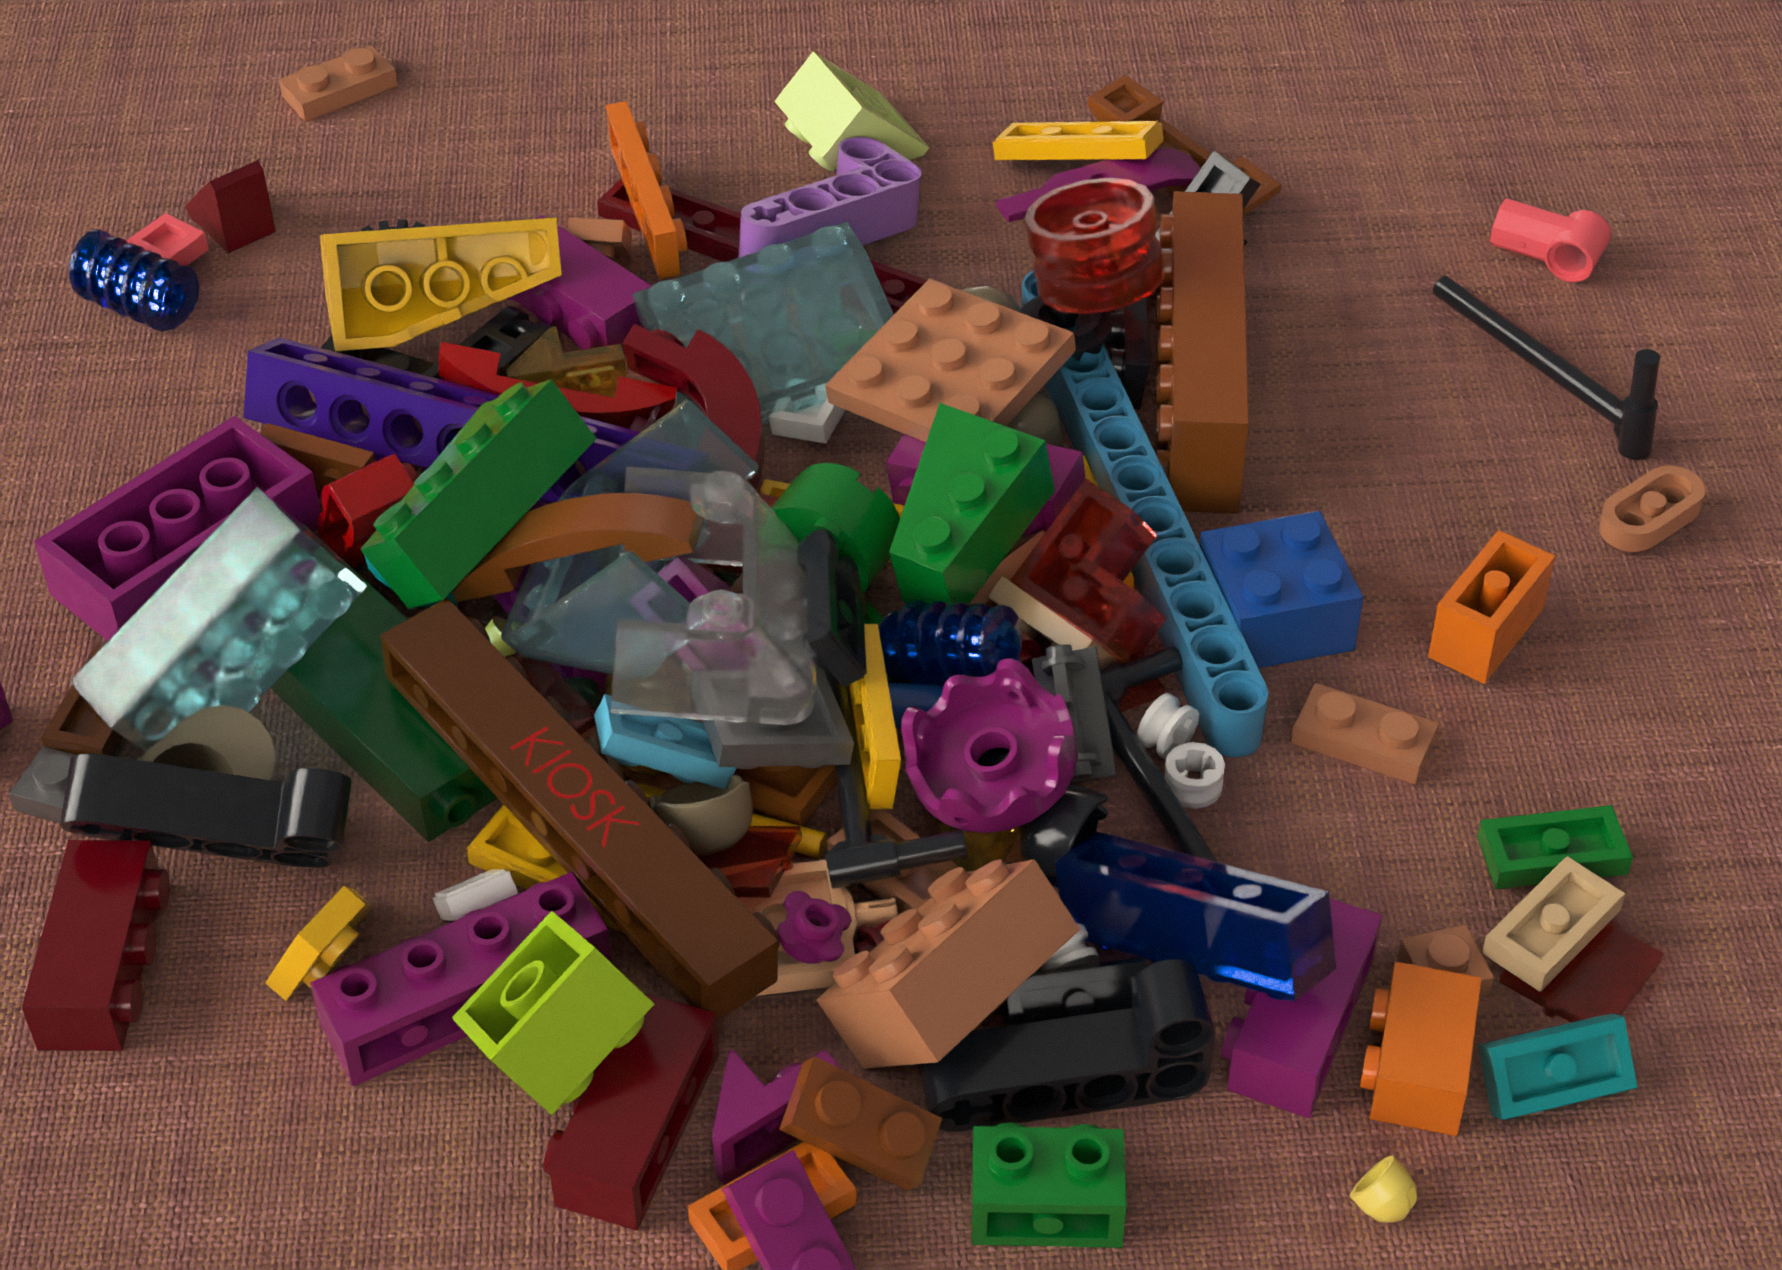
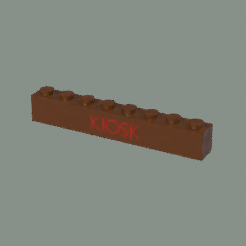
M446 598L380 635L386 678L567 873H573L585 893L690 1006L716 1013L717 1022L777 982L778 948L780 947V942L771 922L759 912L752 914L735 896L734 889L724 873L716 867L708 868L692 852L691 845L683 831L676 824L671 822L665 824L650 808L647 797L642 789L631 779L624 781L609 766L606 755L601 754L599 744L591 737L583 739L568 723L566 714L560 704L549 695L543 697L529 683L521 664L511 655L504 657L492 645L485 628L476 617L472 615L465 617Z

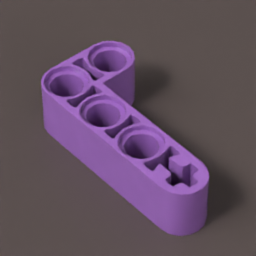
M853 137L841 141L838 146L836 176L744 206L741 210L739 266L744 271L757 276L779 275L915 227L918 222L922 179L921 169L878 140L867 137Z

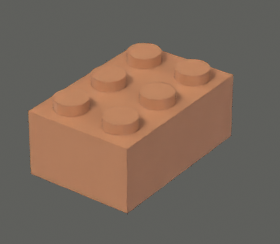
M998 859L975 871L966 872L963 867H958L945 873L928 888V892L932 897L918 910L916 908L909 909L893 918L882 928L881 934L885 939L870 952L862 951L855 954L835 969L832 976L836 982L818 997L816 1001L863 1069L939 1062L1080 930L1035 859L1006 865L1002 860Z

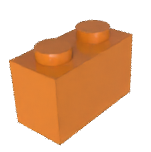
M1498 530L1438 603L1428 658L1485 684L1543 611L1556 555Z
M1395 961L1390 989L1375 988L1369 1022V1030L1382 1032L1380 1047L1366 1046L1360 1080V1088L1373 1090L1370 1120L1457 1136L1468 1090L1482 977Z

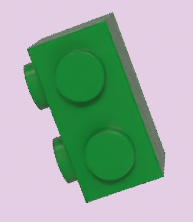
M1002 1123L996 1126H973L971 1245L1123 1247L1126 1216L1124 1129L1099 1128L1090 1124H1079L1069 1128L1026 1127L1017 1123Z

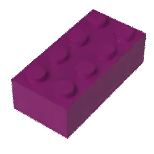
M233 416L36 539L34 544L50 595L117 649L134 651L203 605L198 583L302 525L307 526L314 532L318 529L317 518L321 511L313 472L239 418Z

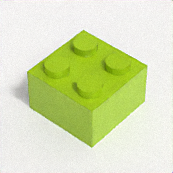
M551 911L455 1013L452 1019L497 1067L549 1114L553 1115L563 1103L574 1101L587 1089L593 1078V1071L614 1048L624 1046L636 1036L643 1025L644 1015L654 1006V1003L593 945Z

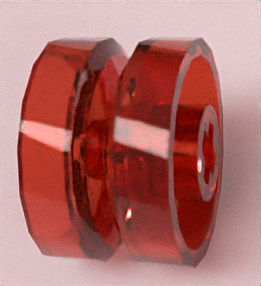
M1098 178L1081 180L1060 186L1040 196L1027 209L1024 222L1029 248L1035 255L1033 270L1037 291L1044 304L1063 312L1079 314L1108 312L1134 304L1152 294L1163 282L1165 267L1161 243L1155 236L1157 217L1154 198L1146 186L1129 179Z

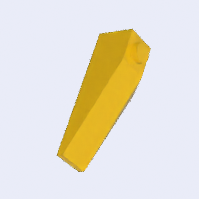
M557 217L320 235L325 294L335 351L395 347L414 337L562 275Z

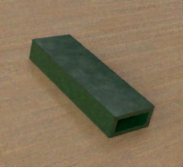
M302 525L198 583L208 627L427 842L432 841L451 828L462 825L471 815L498 799L386 678L380 635L408 619L307 526Z

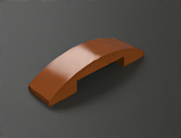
M1123 75L1088 96L1087 105L1098 122L1158 121V123H1162L1164 141L1156 149H1174L1189 155L1200 168H1202L1211 155L1206 149L1161 118L1163 101L1127 75ZM1241 156L1232 162L1261 184L1243 209V216L1280 193L1282 184ZM1168 186L1166 188L1172 192H1185L1188 186Z
M640 493L588 495L547 504L528 511L451 593L457 603L513 591L524 565L621 544L624 545L632 565L692 553L705 518V513L702 506L697 503L661 495Z

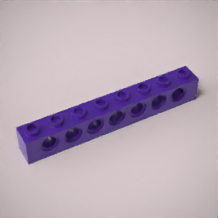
M278 337L248 350L243 418L263 424L277 425L374 452L376 461L388 455L396 454L400 462L422 466L423 471H426L479 407L485 402L497 399L500 395ZM309 390L314 395L316 403L312 400ZM361 403L367 409L369 418L364 414ZM414 417L421 424L423 433H421L414 423ZM581 417L597 438L577 459L584 466L587 478L578 472L574 462L539 499L540 502L551 504L588 495L640 493L678 498L702 506L709 450ZM629 473L640 481L643 493L633 487Z

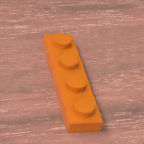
M627 101L607 104L606 112L610 148L659 280L680 276L679 252L687 251L686 234L681 218L672 219L674 217V206L671 192L667 184L661 185V171L656 153H648L649 140L644 121H634Z

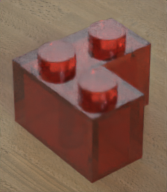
M1085 479L1011 578L1010 582L1093 640L1120 664L1137 659L1167 619L1146 598L1123 582L1157 537V534L1132 509L1088 479Z

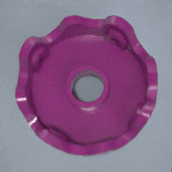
M1001 660L997 664L996 671L988 676H952L946 680L942 695L932 709L925 712L920 708L912 706L908 707L903 714L901 729L907 774L918 799L928 812L948 826L959 830L963 829L965 832L976 833L1007 831L1022 826L1047 812L1064 795L1074 777L1078 761V740L1063 697L1059 693L1054 696L1046 691L1036 681L1030 670L1017 660ZM1005 748L1010 750L1006 759L997 765L981 766L977 764L980 756L990 749Z

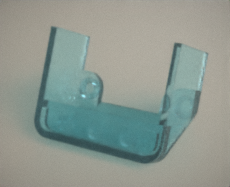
M686 399L579 477L568 487L558 501L597 494L640 493L661 495L697 503L702 506L705 513L695 545L697 547L710 529L707 519L713 503L754 476L758 471L759 465L696 406ZM621 544L530 564L502 631L501 638L524 658L620 677H630L636 673L646 675L654 670L663 660L666 653L706 627L708 618L657 574V572L665 567L668 558L644 562L631 550L626 552L624 545Z

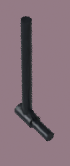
M1448 276L1441 277L1433 287V294L1612 422L1614 424V431L1619 439L1618 450L1621 455L1633 460L1644 459L1650 455L1658 402L1655 399L1660 363L1658 352L1651 349H1643L1636 353L1630 395L1621 400Z
M1171 646L1119 665L1116 662H1110L1100 666L1113 749L1232 934L1239 937L1249 933L1257 924L1256 918L1118 708L1124 695L1127 694V689L1182 670V660L1178 650Z
M828 667L823 668L854 741L850 765H834L846 841L838 842L830 851H825L832 889L901 876L900 870L968 857L963 829L895 843L894 838L889 839L881 834H872L849 686L844 687Z

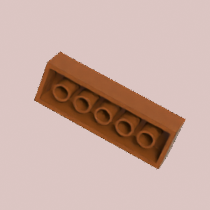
M1174 191L1172 214H1161L1159 249L1169 250H1161L1160 259H1157L1156 293H1160V295H1157L1156 329H1160V332H1157L1155 367H1160V370H1157L1155 405H1160V409L1156 411L1155 445H1166V450H1156V456L1183 511L1239 514L1249 427L1242 194Z

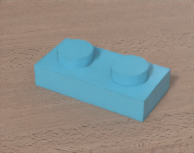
M604 694L594 714L601 754L610 756L620 764L631 767L642 765L670 773L685 783L701 782L722 789H726L736 770L735 767L718 766L704 724L607 694Z

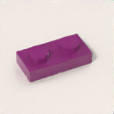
M794 1150L721 1189L763 1270H856Z

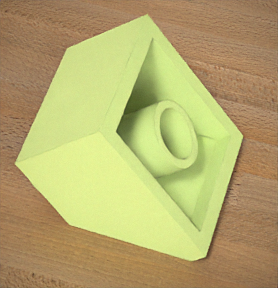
M814 51L774 101L788 117V120L785 122L787 129L803 142L810 143L813 147L809 150V155L830 172H834L837 168L838 146L841 141L847 138L867 137L878 140L908 160L924 156L930 148L881 92Z

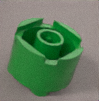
M818 463L808 466L791 482L755 527L753 534L764 566L806 578V573L797 564L798 546L806 538V535H810L812 531L815 532L818 529L823 530L825 528L836 539L838 558L840 556L850 557L857 565L860 591L864 595L890 559L889 550L900 521L898 512L888 495L879 487L872 493L868 488L856 481L861 473L840 464Z

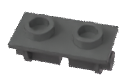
M1069 644L1047 648L1046 656L1032 658L1034 677L1046 691L1054 696L1059 693L1063 697L1076 732L1078 761L1070 784L1117 776L1096 646L1072 651V645Z

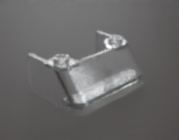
M626 467L624 493L661 495L690 502L691 508L695 513L703 517L704 521L694 551L683 554V556L694 563L743 566V594H736L726 590H715L695 598L688 607L686 624L617 619L610 713L778 725L795 724L808 718L814 708L816 664L808 654L803 639L804 633L807 632V611L802 599V594L806 591V573L797 564V551L801 543L753 486L733 472L715 471L706 473ZM621 544L619 557L629 558L624 545ZM676 556L659 560L672 561Z

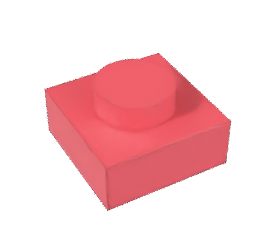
M164 213L126 240L130 259L169 279L209 250L205 232L167 213Z

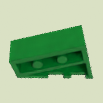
M939 403L889 550L902 602L952 622L958 620L1055 492L1045 440Z

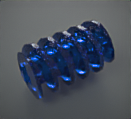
M100 229L88 231L78 241L72 252L69 263V280L73 290L80 298L93 301L101 307L112 309L115 313L130 317L131 320L146 324L154 330L164 332L175 329L191 314L199 298L200 285L198 276L191 267L180 266L177 261L162 258L156 252L145 251L142 246L133 243L128 244L123 238L111 237L106 231Z
M912 600L907 602L900 612L894 611L887 614L879 624L886 673L891 678L902 681L915 680L924 683L933 681L945 684L946 680L955 675H966L969 677L988 676L996 671L997 664L1003 659L1019 661L1022 647V628L1019 617L1013 608L1005 605H997L991 608V606L979 603L970 606L962 602H955L949 605L942 601L928 603L922 600Z

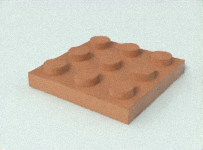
M928 279L825 385L828 402L925 443L939 403L1007 426L1076 351L1074 333Z

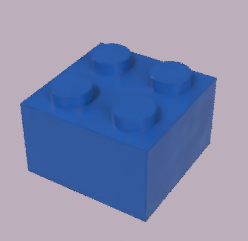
M1321 511L1201 532L1200 548L1258 668L1355 650L1363 595Z

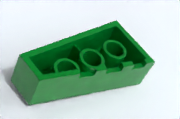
M552 379L528 388L522 382L517 383L503 392L497 399L485 402L479 407L431 466L416 479L414 486L405 497L376 519L373 526L377 530L360 550L408 609L444 600L597 438Z

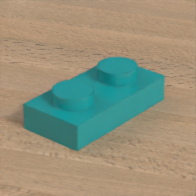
M1614 1013L1478 1044L1491 1116L1501 1120L1638 1088L1625 1017Z

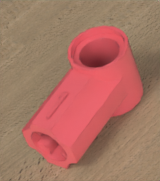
M1505 198L1499 207L1497 217L1492 226L1490 243H1493L1495 247L1544 261L1549 271L1555 277L1566 282L1575 283L1583 281L1590 276L1612 237L1608 222L1601 215L1593 211L1579 210L1571 213L1569 216H1563Z

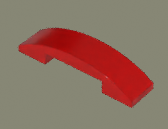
M441 342L439 350V376L445 381L501 395L517 383L522 382L526 388L539 384L499 376L501 353ZM621 376L618 377L615 398L558 387L579 416L631 430L647 428L671 420L677 387Z

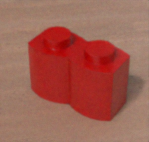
M391 454L325 485L321 494L324 511L317 518L319 538L352 569L367 563L365 555L360 549L377 530L373 526L376 519L391 506L400 502L414 486V482L419 477L415 469L409 463L402 465L396 454Z

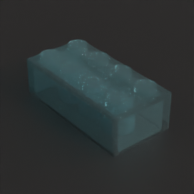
M257 487L70 682L111 729L145 751H148L180 721L199 709L225 705L244 709L247 712L252 710L268 689L293 664L302 658L305 651L338 617L347 611L351 603L367 585L321 539Z

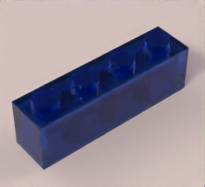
M1101 832L1095 833L1055 860L1060 899L1075 922L1085 925L1088 931V937L1085 941L1095 943L1099 948L1107 950L1116 949L1150 959L1153 963L1170 959L1184 960L1194 965L1198 974L1205 975L1212 981L1236 984L1266 993L1267 996L1276 1000H1291L1294 1002L1336 969L1329 891Z

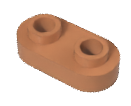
M1672 465L1656 467L1610 496L1604 502L1599 521V533L1608 544L1621 551L1641 552L1651 549L1698 517L1705 496V484L1697 474L1686 468Z

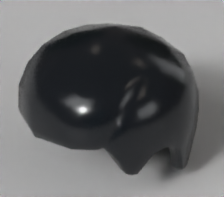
M1069 784L1064 795L1047 812L1033 821L1020 826L1019 842L1023 860L1035 859L1053 887L1065 888L1067 883L1063 880L1069 878L1087 860L1096 839L1098 820H1103L1108 815L1107 809L1101 805L1107 802L1108 797L1097 791Z

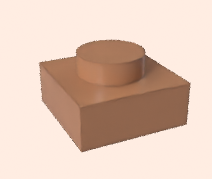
M568 217L567 231L611 260H614L615 254L630 255L632 232L624 220Z
M1466 924L1401 939L1398 953L1401 963L1482 977L1479 998L1491 994L1494 976Z

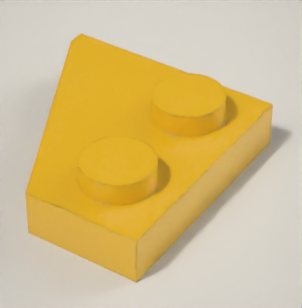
M344 885L297 934L265 984L285 1001L303 983L311 989L310 982L329 975L342 960L341 956L360 935L354 928L373 909V906L354 889Z

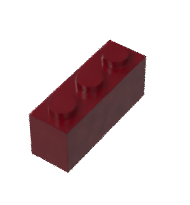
M68 840L21 1007L37 1050H123L129 1023H137L142 1011L143 995L140 977L143 966L152 965L155 958L156 931L153 924L157 910H165L169 900V875L166 869L158 868L151 841Z
M646 993L644 994L654 1003V1006L644 1015L641 1029L627 1044L614 1048L596 1067L587 1089L573 1101L574 1113L565 1131L556 1130L552 1135L543 1162L544 1172L550 1174L554 1205L556 1207L638 1231L719 1057L716 1013Z

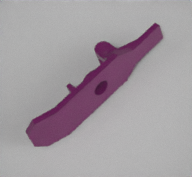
M1156 149L1147 159H1108L1055 174L1041 188L996 200V207L1008 223L1037 214L1046 215L1066 207L1074 224L1082 226L1083 214H1088L1091 208L1108 205L1129 197L1135 204H1139L1147 192L1168 186H1189L1201 168L1191 156L1174 149Z

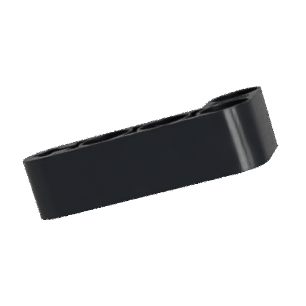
M79 754L74 755L70 760L60 826L68 832L87 837L107 840L151 841L152 846L293 867L322 868L331 865L343 849L352 780L347 775L335 771L302 768L290 772L284 782L109 755Z
M1170 959L1156 962L1144 968L1136 976L1133 984L1131 1008L973 1030L939 1062L918 1065L928 1111L942 1118L939 1130L962 1132L973 1130V1126L1024 1123L1176 1101L1190 1097L1206 1086L1210 1078L1215 1030L1196 967L1184 960Z

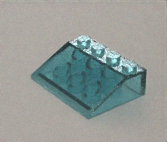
M848 222L835 226H825L814 233L781 244L768 245L752 254L728 262L714 263L704 270L674 280L661 281L650 288L632 293L641 327L651 332L654 329L665 330L676 336L686 348L696 331L700 329L721 342L736 356L750 376L760 404L762 424L769 421L770 414L782 410L794 413L825 402L827 399L825 385L894 315L868 254ZM676 392L674 405L695 446H697L705 429L706 418L693 401Z

